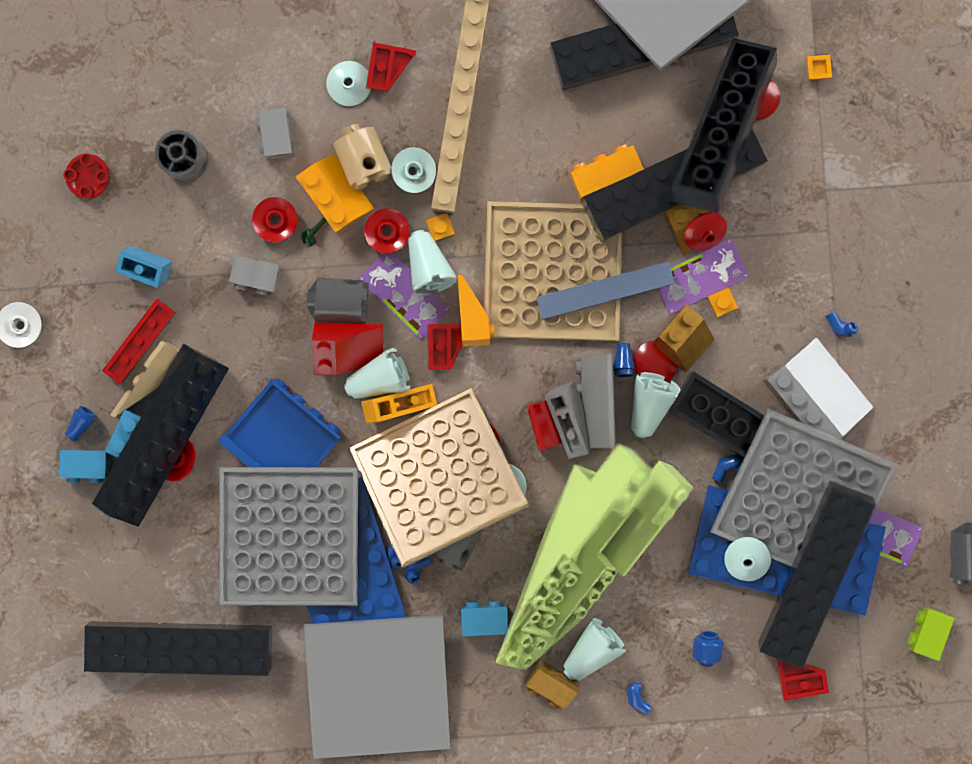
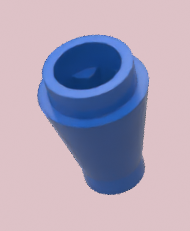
M629 343L617 344L613 371H615L616 377L633 376V371L636 370L631 346Z
M79 406L73 412L65 435L71 440L77 441L79 436L94 422L95 413L84 406Z

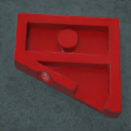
M373 42L365 88L388 93L416 54V50Z
M427 324L428 370H451L458 353L463 347L461 324Z
M776 658L784 701L829 693L826 671L824 669L809 664H804V667L801 668Z

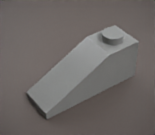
M575 382L554 387L545 395V399L568 459L589 454L590 447L583 404Z

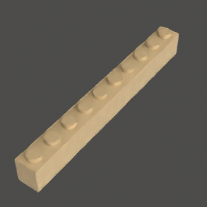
M466 0L431 207L432 211L455 214L490 0Z

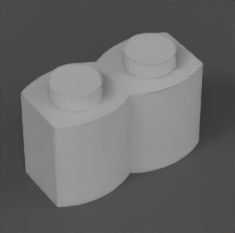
M235 256L229 282L234 283V288L247 291L248 287L256 288V293L269 296L270 292L276 293L281 266Z

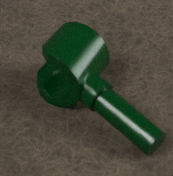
M324 217L312 229H306L301 232L303 244L307 242L309 247L316 244L315 234L327 222Z

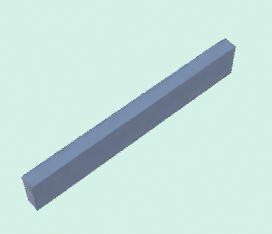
M668 261L536 298L541 317L546 319L674 284V279Z

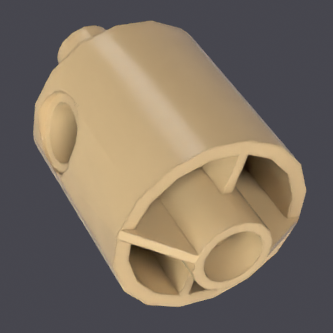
M353 124L342 130L343 137L333 143V147L350 186L354 187L355 191L366 188L367 183L373 180L379 183L388 179L392 168L374 126L360 129L358 124ZM363 165H367L371 170L365 169Z

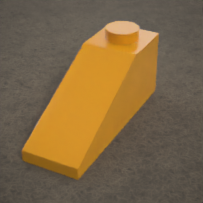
M457 275L463 347L490 345V338L494 337V325L489 324L488 315L463 275Z
M428 384L409 389L406 392L387 394L361 401L366 423H375L434 407L437 405L433 385Z

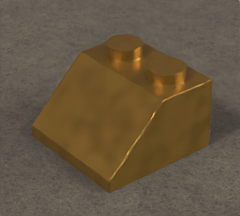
M679 204L663 213L681 255L691 251L684 241V231L687 225L698 215L709 211Z
M686 304L666 325L652 344L686 373L713 342L714 337L704 318Z
M541 659L537 661L525 681L528 687L527 691L537 697L540 694L548 699L547 703L556 709L559 707L566 709L580 691L577 681L569 679L564 673Z

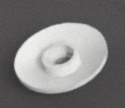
M15 302L8 304L0 311V339L5 344L11 347L22 348L31 345L39 337L42 322L39 313L31 305ZM20 321L24 322V328L21 330L17 327Z

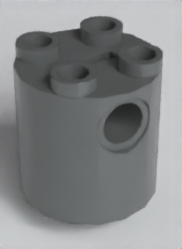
M175 130L164 134L157 142L155 159L160 169L175 180L194 182L206 170L208 153L204 146L190 133Z
M318 277L308 290L307 309L315 322L366 324L368 304H364V302H367L369 283L364 282V280Z
M972 522L964 523L951 531L950 578H953V583L968 584V581H972Z
M483 529L428 556L439 559V562L447 567H454L463 571Z

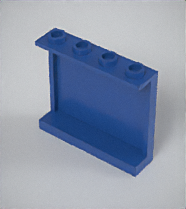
M271 378L267 386L230 430L223 434L218 442L247 467H318L342 438L339 434L341 430L332 422L329 425L322 420L324 415L313 407L310 410L305 406L306 400L298 393L292 395L287 390L289 386L280 378L277 380Z

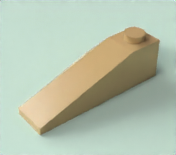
M161 341L143 365L147 369L135 377L132 384L134 386L133 390L129 389L123 395L111 416L114 418L122 416L124 410L132 409L154 394L178 354L179 349L170 342Z

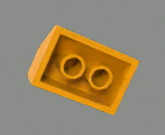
M336 154L314 163L296 176L337 235L374 210L361 190L355 191L354 187L350 186Z

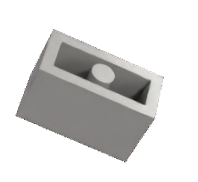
M286 108L258 111L259 118H256L257 131H261L262 140L259 141L260 154H264L267 160L294 156L288 110Z

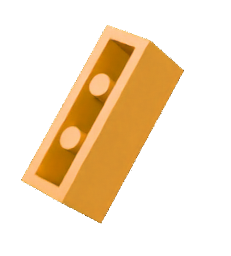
M627 144L615 148L614 154L607 156L604 153L593 158V163L586 165L583 162L572 167L573 171L570 172L569 176L580 200L644 170L634 145L627 147Z

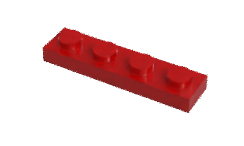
M156 298L103 368L102 372L122 385L176 312Z

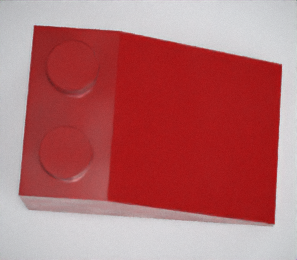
M314 322L312 334L314 375L337 376L362 368L384 352L383 324Z
M544 400L526 405L538 449L541 451L562 444L547 401Z

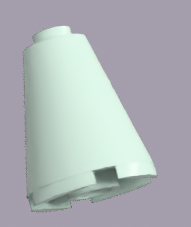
M424 230L413 232L408 239L412 290L414 294L418 296L431 295L430 290L437 289L438 292H441L454 285L457 279L456 274L431 234L424 232Z
M393 347L386 350L346 379L347 383L344 384L348 396L358 399L408 391L410 385L406 386V381L410 380L402 357L395 356L394 352H397V350Z
M643 372L640 377L639 375L636 376L631 430L639 438L653 435L680 393V387L672 380L670 384L665 382V377L662 375Z
M594 618L589 622L565 661L564 673L569 679L580 681L626 652V649H622L625 645L619 636L609 626L606 629L601 626L603 621Z

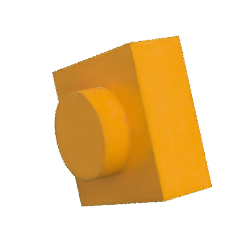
M830 55L807 56L808 81L832 78Z
M447 213L426 220L435 242L455 235Z
M729 287L707 297L716 318L738 308Z

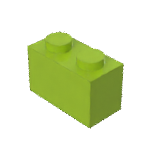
M923 606L915 618L916 628L908 637V649L939 661L955 618Z

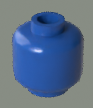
M702 631L694 638L692 656L700 665L705 667H711L714 663L721 661L723 640L713 631Z

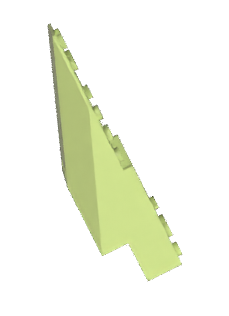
M621 445L615 448L598 472L574 465L545 530L496 663L527 670L587 615L589 609L599 600L603 591L613 582L618 572L622 576L629 572L667 521L674 516L678 507L688 498L689 493L694 487L672 465L658 461L651 470L633 450Z

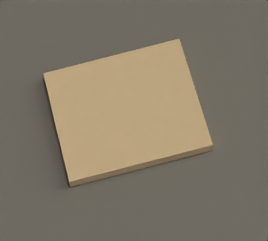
M487 201L484 310L488 315L489 324L494 325L493 338L619 342L620 299L542 319L536 297L620 275L622 233L600 242L582 204Z
M472 388L349 448L403 568L529 506Z

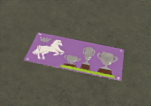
M729 238L709 250L702 251L671 266L674 284L658 288L671 315L679 311L686 304L691 305L749 277V274L732 239Z
M382 253L358 278L368 282L369 290L420 340L427 334V324H437L451 310L431 290V295H415L412 290L411 270L394 253Z
M876 508L869 523L886 527L880 556L907 567L923 527Z

